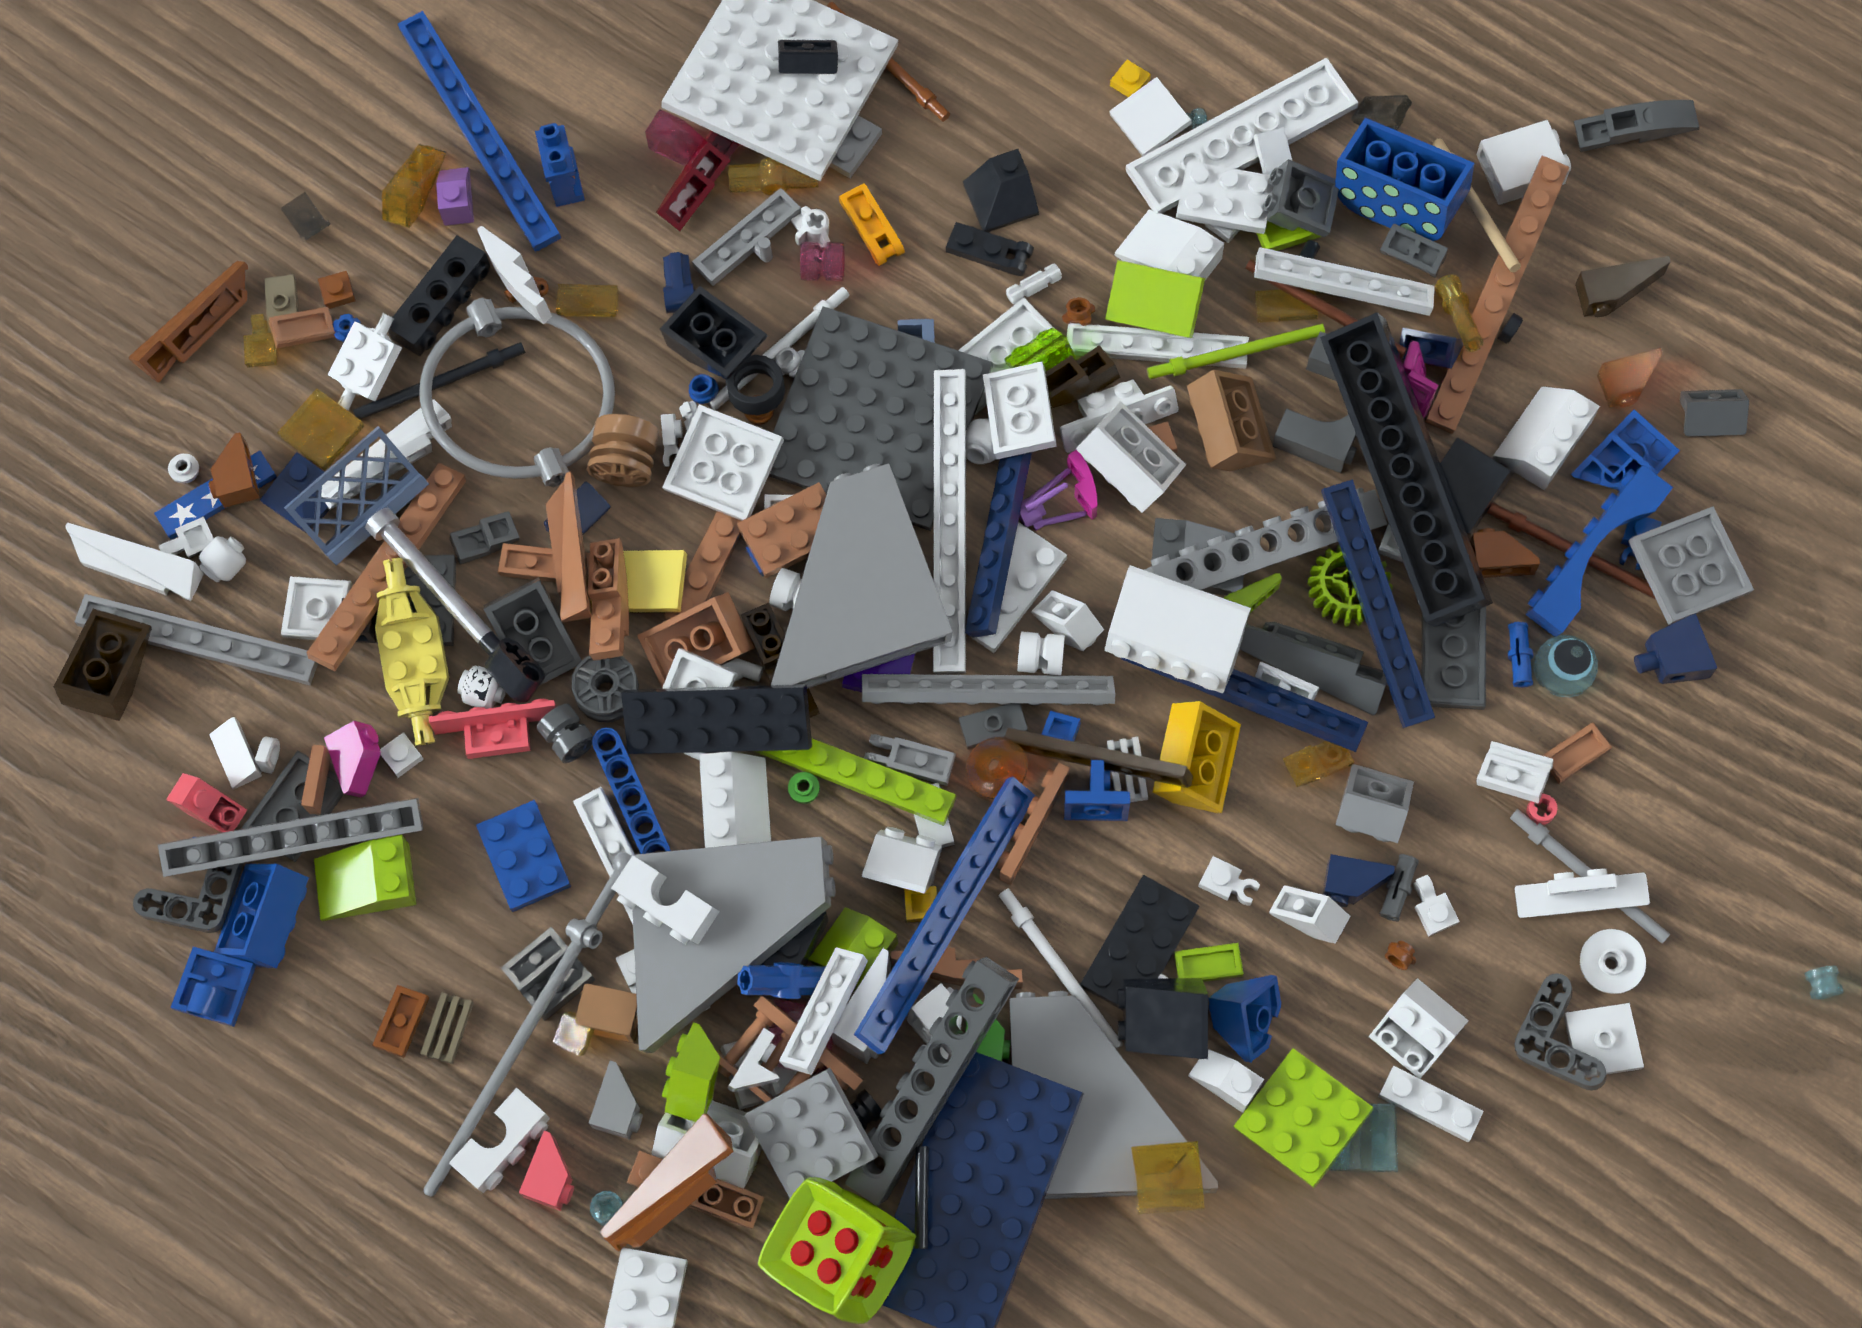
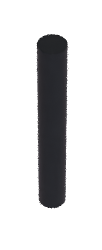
M927 1146L916 1147V1238L914 1249H928L929 1147Z

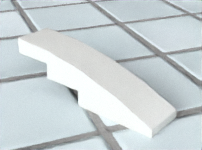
M480 226L477 229L502 282L523 308L544 325L552 315L544 298L540 296L534 278L529 274L522 255L483 226Z

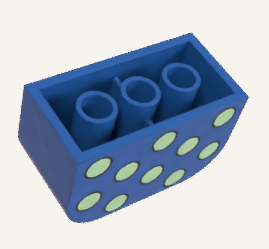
M1364 118L1337 160L1335 187L1339 189V200L1352 212L1390 229L1394 223L1429 240L1437 241L1443 236L1470 192L1474 162Z

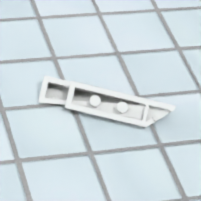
M432 400L437 419L441 427L446 431L452 427L451 417L435 400ZM421 408L386 434L411 464L432 452L430 439L434 436L425 422ZM380 439L369 448L368 456L384 457L385 444ZM390 451V458H397V457ZM354 460L345 468V477L361 478L362 461ZM368 461L366 478L382 479L384 462ZM389 462L388 477L405 468L403 464ZM327 481L323 484L321 497L338 498L339 481ZM344 481L343 498L350 499L359 494L361 482ZM366 483V489L376 483ZM325 502L330 510L337 506V503Z
M71 523L66 524V530L70 534L83 566L167 595L169 590L189 601L192 600L204 575L194 561Z

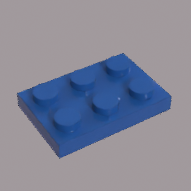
M535 800L476 825L512 912L571 887Z

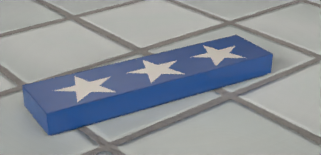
M260 450L251 455L259 489L276 479L277 476ZM209 481L154 514L170 540L178 537L175 531L176 528L202 517L207 520L225 508L218 498H213L209 488Z

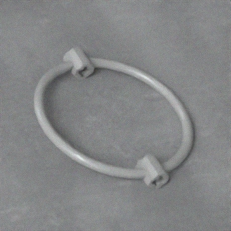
M476 299L467 306L469 318L458 323L441 337L430 352L423 367L419 392L425 422L442 448L467 467L501 478L526 479L541 477L545 487L559 486L565 480L566 473L569 472L567 467L580 460L595 446L592 441L594 427L578 446L565 455H561L559 448L549 447L541 450L540 453L534 456L535 465L514 467L493 464L466 452L446 434L437 419L432 401L434 373L444 353L458 338L472 329H475L477 336L485 338L493 336L498 330L502 329L500 320L531 319L539 321L523 307L495 309L491 299ZM550 312L552 317L546 323L562 329L573 336L587 349L594 359L600 372L603 386V400L599 417L612 414L615 402V384L610 365L603 351L595 340L578 325Z

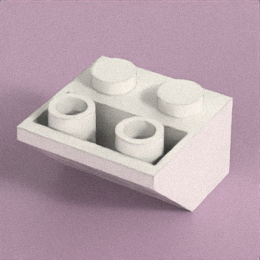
M1417 978L1401 995L1369 1037L1417 1078L1421 1079L1469 1020Z

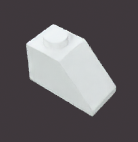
M1053 590L1031 611L1054 634L1065 635L1064 643L1081 651L1091 646L1104 630L1085 603Z
M1285 885L1269 911L1272 916L1310 937L1336 944L1351 917L1329 896Z
M1209 1049L1208 1059H1199L1188 1075L1242 1113H1244L1264 1081L1262 1077L1238 1061Z

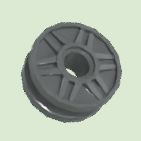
M588 656L577 665L572 675L571 689L579 710L588 718L598 722H614L624 718L621 692L639 689V683L633 666L623 656L593 661L591 656ZM603 683L613 684L609 691L601 692L598 690L599 686Z

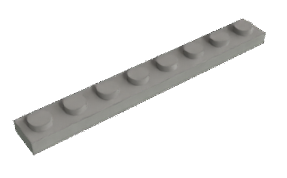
M88 594L84 595L74 621L77 626L84 627L94 608L151 625L152 630L148 640L150 645L306 685H311L318 666L317 662L308 659L306 653L308 650Z
M862 674V702L882 704L884 702L914 704L920 702L936 704L967 703L971 705L978 703H998L1001 705L1010 703H1029L1031 705L1042 703L1103 705L1115 704L1116 694L1113 676Z

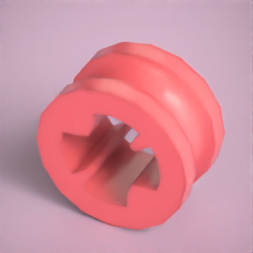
M1542 794L1539 803L1532 801L1528 803L1526 809L1527 816L1537 825L1539 823L1546 825L1556 816L1558 810L1557 803L1550 795ZM1541 803L1546 804V811L1550 815L1547 816L1544 813L1543 816H1539L1537 814L1538 808L1534 804H1537V806H1540Z

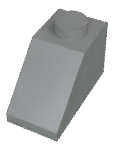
M609 1061L589 1124L593 1129L630 1140L632 1132H638L643 1114L639 1113L640 1107L620 1067L616 1062Z

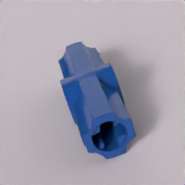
M775 962L774 966L743 965L742 970L738 973L737 984L740 987L741 994L771 995L777 998L799 999L801 995L812 996L826 966H803L802 964Z

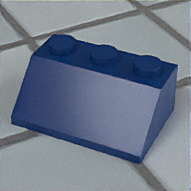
M245 864L214 952L253 963L257 967L277 968L284 958L285 944L289 933L295 927V916L300 903L305 898L309 877L279 864Z

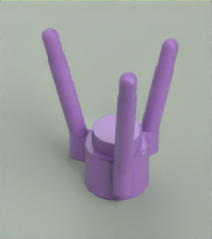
M1069 468L1022 501L1019 518L1025 527L1028 528L1032 525L1036 531L1047 525L1087 515L1086 511H1080L1042 519V516L1046 515L1042 504L1068 487L1067 483H1062L1049 491L1071 473Z

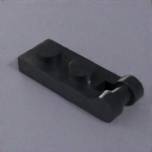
M958 222L955 223L946 245V253L1016 276L1024 275L1027 268L1025 262L1027 258H1031L1034 247L1027 242H1016ZM1009 253L1016 255L1015 258L1011 260L1007 259V256Z

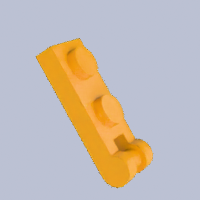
M865 183L839 196L840 204L878 266L886 263V259L893 255L898 257L905 253L900 239ZM886 239L889 244L880 248L878 242Z

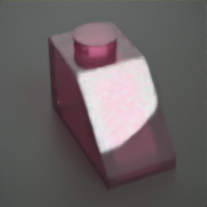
M661 109L658 110L645 131L650 150L683 166H686L704 140L686 121Z

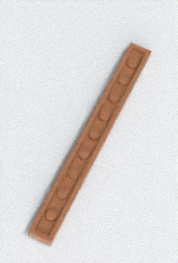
M1543 155L1539 159L1505 237L1507 244L1521 264V267L1516 272H1510L1498 253L1461 339H1465L1464 345L1452 369L1448 368L1425 422L1453 434L1561 189L1570 168L1569 166Z

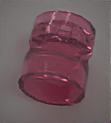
M801 242V280L818 281L821 276H824L826 281L844 280V242H827L824 247H821L819 242Z

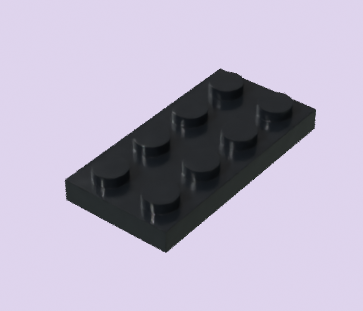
M1143 875L1080 983L1081 987L1118 1008L1117 991L1118 989H1123V979L1158 978L1166 968L1200 906Z

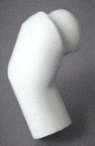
M737 658L722 665L738 673L735 681L746 677L759 682L763 673V667Z

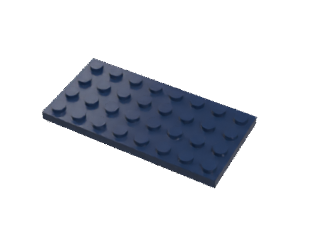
M976 1052L922 1143V1146L929 1147L928 1249L913 1248L904 1269L882 1304L883 1306L937 1328H996L1084 1096L1083 1092ZM915 1164L894 1216L895 1219L903 1223L914 1234Z

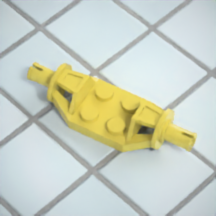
M393 558L392 561L388 559L383 561L388 588L376 593L379 607L375 625L385 687L399 710L397 712L398 717H408V719L412 720L415 746L426 745V743L432 744L435 743V739L429 723V716L441 710L440 702L449 681L439 617L420 594L419 586L406 585L403 558ZM408 596L411 597L417 613L412 612ZM426 686H430L429 705H426Z

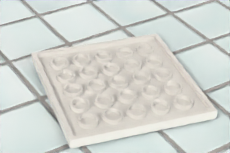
M722 0L664 96L662 108L821 181L896 50L898 39L814 0ZM778 40L837 41V73H779Z

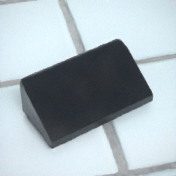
M778 40L779 73L836 74L838 71L837 41Z

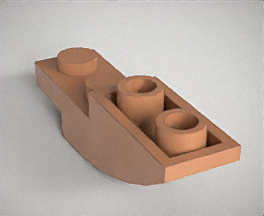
M620 538L590 543L588 596L592 601L589 655L593 661L623 656L624 637L629 636L627 575L622 541Z
M638 1151L626 1183L639 1187L663 1159ZM716 1179L717 1182L688 1206V1208L753 1229L764 1197Z

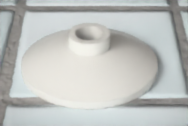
M1606 929L1593 934L1585 942L1580 953V966L1586 980L1593 987L1605 993L1619 994L1633 989L1641 981L1646 970V957L1640 943L1633 936L1621 930ZM1605 960H1614L1616 963V968H1607V966L1605 965Z

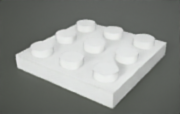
M699 404L662 488L665 491L742 521L751 516L784 439L782 436Z

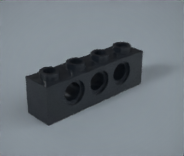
M456 235L392 317L394 320L388 330L391 339L418 356H421L425 350L430 349L443 326L446 327L451 323L457 308L468 301L472 289L478 281L484 280L487 276L490 263L486 252ZM457 272H464L460 277H453ZM439 295H446L442 300H435ZM429 317L426 322L417 323L419 319Z

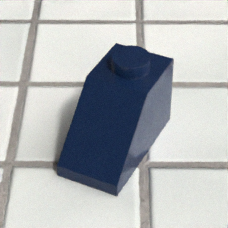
M1331 854L1327 863L1322 895L1329 896L1340 907H1347L1348 904L1354 905L1388 882L1394 873L1395 866Z

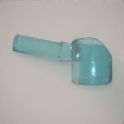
M1201 108L1194 109L1191 113H1186L1191 119L1192 129L1208 122L1206 112Z

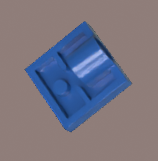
M193 947L170 1008L235 1027L256 965Z

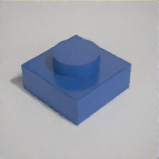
M1050 711L1041 735L1074 742L1080 728V718Z

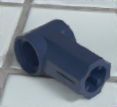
M681 252L670 253L668 256L663 257L666 287H663L667 314L675 313L695 291L691 280L689 255L682 254Z

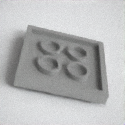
M1714 506L1634 536L1628 541L1668 625L1692 614L1704 612L1747 595L1754 590Z
M831 1068L820 1072L744 1114L789 1198L808 1177L814 1176L834 1181L878 1156Z

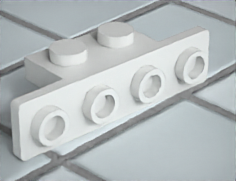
M1134 379L1077 400L1079 410L1084 418L1060 427L1065 451L1067 453L1075 451L1085 437L1120 401L1144 424L1177 413L1179 409L1175 389L1170 385L1144 395Z
M1594 869L1587 871V877L1574 878L1573 872L1554 874V880H1549L1547 883L1515 887L1519 918L1644 906L1650 903L1645 873L1615 875L1607 874V869Z

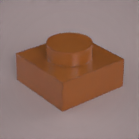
M347 271L318 279L324 304L329 309L356 301Z

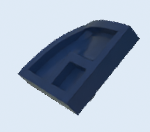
M296 452L261 497L260 501L305 532L284 507L320 477L324 471ZM316 491L310 497H316ZM304 501L295 511L301 518H314L315 502ZM321 502L320 519L330 511L325 502ZM307 523L309 527L312 529L314 523Z

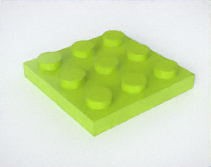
M1292 1048L1233 1127L1311 1187L1315 1188L1374 1108Z

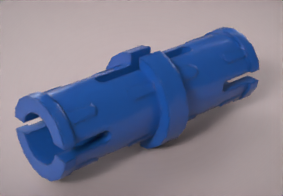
M1514 622L1508 625L1511 648L1508 651V659L1512 661L1513 685L1519 688L1529 687L1534 683L1531 670L1533 649L1529 648L1528 624L1526 622Z

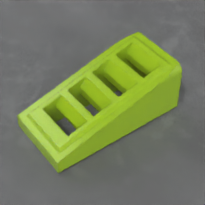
M1275 573L1224 596V599L1251 608V613L1279 589L1282 577L1280 573Z

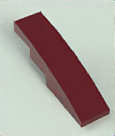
M710 131L680 173L656 213L675 229L681 231L716 185L714 183L731 161L729 159L740 144Z

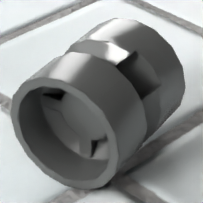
M562 704L552 709L537 724L538 731L547 743H553L552 749L563 763L573 762L593 746L592 733L585 724H579L580 718L569 704Z

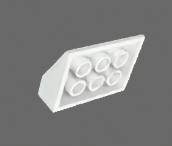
M1130 565L1111 622L1104 651L1223 694L1236 663L1251 608Z

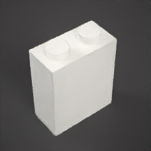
M1548 120L1481 140L1476 155L1498 205L1524 196L1542 155L1570 167L1563 182L1565 184L1571 171V163L1569 157L1566 154L1563 155L1559 146V135L1555 129L1551 128Z

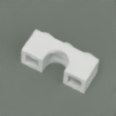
M632 855L611 889L620 894L616 900L632 910L636 905L646 911L643 917L657 927H660L662 923L672 928L670 935L686 945L689 940L699 944L720 911L685 890L676 903L669 906L662 905L659 899V891L667 877Z
M517 1088L494 1112L506 1126V1136L503 1142L494 1148H484L471 1138L449 1162L452 1167L482 1193L487 1189L493 1190L503 1179L501 1173L509 1164L515 1165L526 1152L524 1147L532 1138L537 1140L542 1136L543 1131H546L548 1128L546 1123L550 1118Z

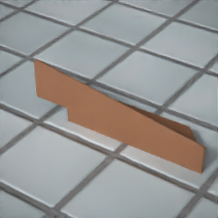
M567 472L565 480L546 503L557 591L561 596V622L591 618V602L588 596V571L575 478L572 472Z

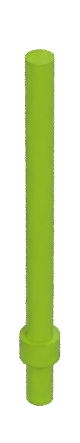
M1318 324L1184 359L1182 356L1169 359L1168 363L1148 367V377L1151 380L1173 374L1174 377L1186 374V370L1318 337L1320 331L1325 333V328L1323 324Z

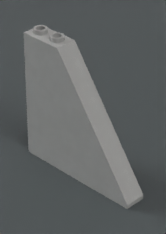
M889 463L882 466L880 464H872L864 468L863 472L854 475L844 473L830 482L771 685L807 684V688L951 641L953 631Z
M822 837L633 855L667 877L659 891V899L662 905L669 906L676 903L685 890L720 911L699 944L689 940L685 945L670 935L672 928L662 923L660 927H657L643 917L646 911L637 905L632 910L639 1050L645 1053H654L737 984L738 973L742 970L743 965L762 964L831 907V897H835L836 890L834 878L829 877V865L833 864L834 858L832 846L827 845L825 839Z
M1053 991L1048 993V997H1035V993L1022 992L1017 993L1016 998H1009L1012 1066L1084 1093L1045 1199L1217 1192L1218 1181L1076 996H1068L1066 991Z

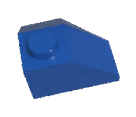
M1269 975L1226 984L1208 998L1213 1028L1245 1062L1251 1063L1269 1048L1272 1036L1267 1034L1272 1017L1278 1018L1281 1009L1277 976Z

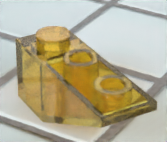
M418 144L382 190V220L408 228L412 226L423 211L445 159L446 151Z

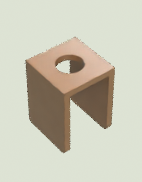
M585 984L575 1024L581 1026L580 1031L582 1033L635 1044L638 1033L636 994Z

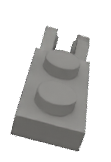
M871 734L869 742L876 747L891 749L890 756L886 757L867 752L864 759L908 776L948 786L956 759L955 753L898 737L892 739Z

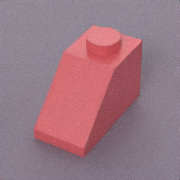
M543 1131L519 1194L526 1199L561 1211L563 1204L567 1205L573 1195L574 1186L571 1185L573 1179L555 1137L550 1132Z

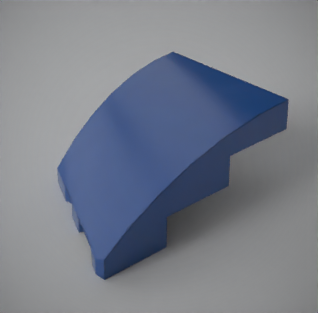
M1634 409L1571 475L1577 479L1620 491L1623 486L1619 482L1630 469L1636 471L1644 465L1657 475L1680 450Z

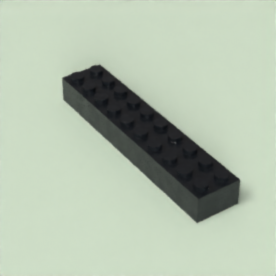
M1376 312L1320 337L1426 623L1435 627L1493 604L1386 319Z

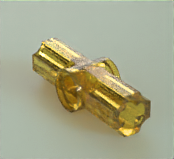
M769 157L760 161V164L729 165L728 168L730 193L762 191L765 195L771 196L780 188L787 192V189L819 187V180Z

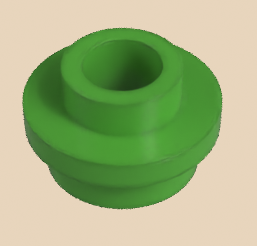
M808 772L795 774L788 783L789 795L797 803L807 804L814 801L820 791L817 778ZM803 782L810 785L809 789L804 792L798 790L799 784Z

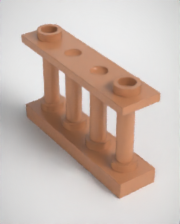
M762 995L753 1005L759 1010L755 1014L757 1018L726 1056L717 1050L720 1056L718 1071L727 1078L731 1074L735 1076L739 1069L735 1064L757 1039L763 1028H766L767 1025L771 1027L775 1023L784 1031L780 1035L782 1039L776 1045L767 1062H762L761 1066L772 1072L780 1063L779 1060L798 1022L765 995ZM825 1047L813 1071L814 1073L817 1068L822 1069L824 1065L827 1068H831L842 1090H847L849 1086L856 1090L864 1080L860 1074L827 1047ZM798 1071L780 1094L808 1080L811 1075ZM761 1086L749 1088L765 1103L774 1098Z

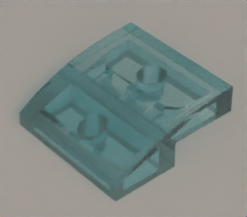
M1370 1104L1374 1110L1329 1170L1398 1172L1396 1105Z

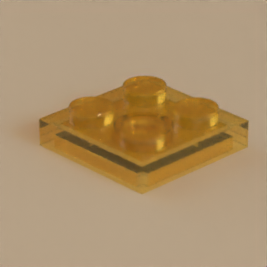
M316 388L277 434L282 440L326 471L364 428V424L360 419Z

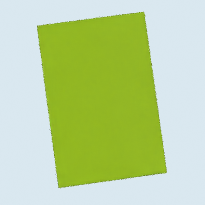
M1117 260L1105 320L1193 338L1205 278Z

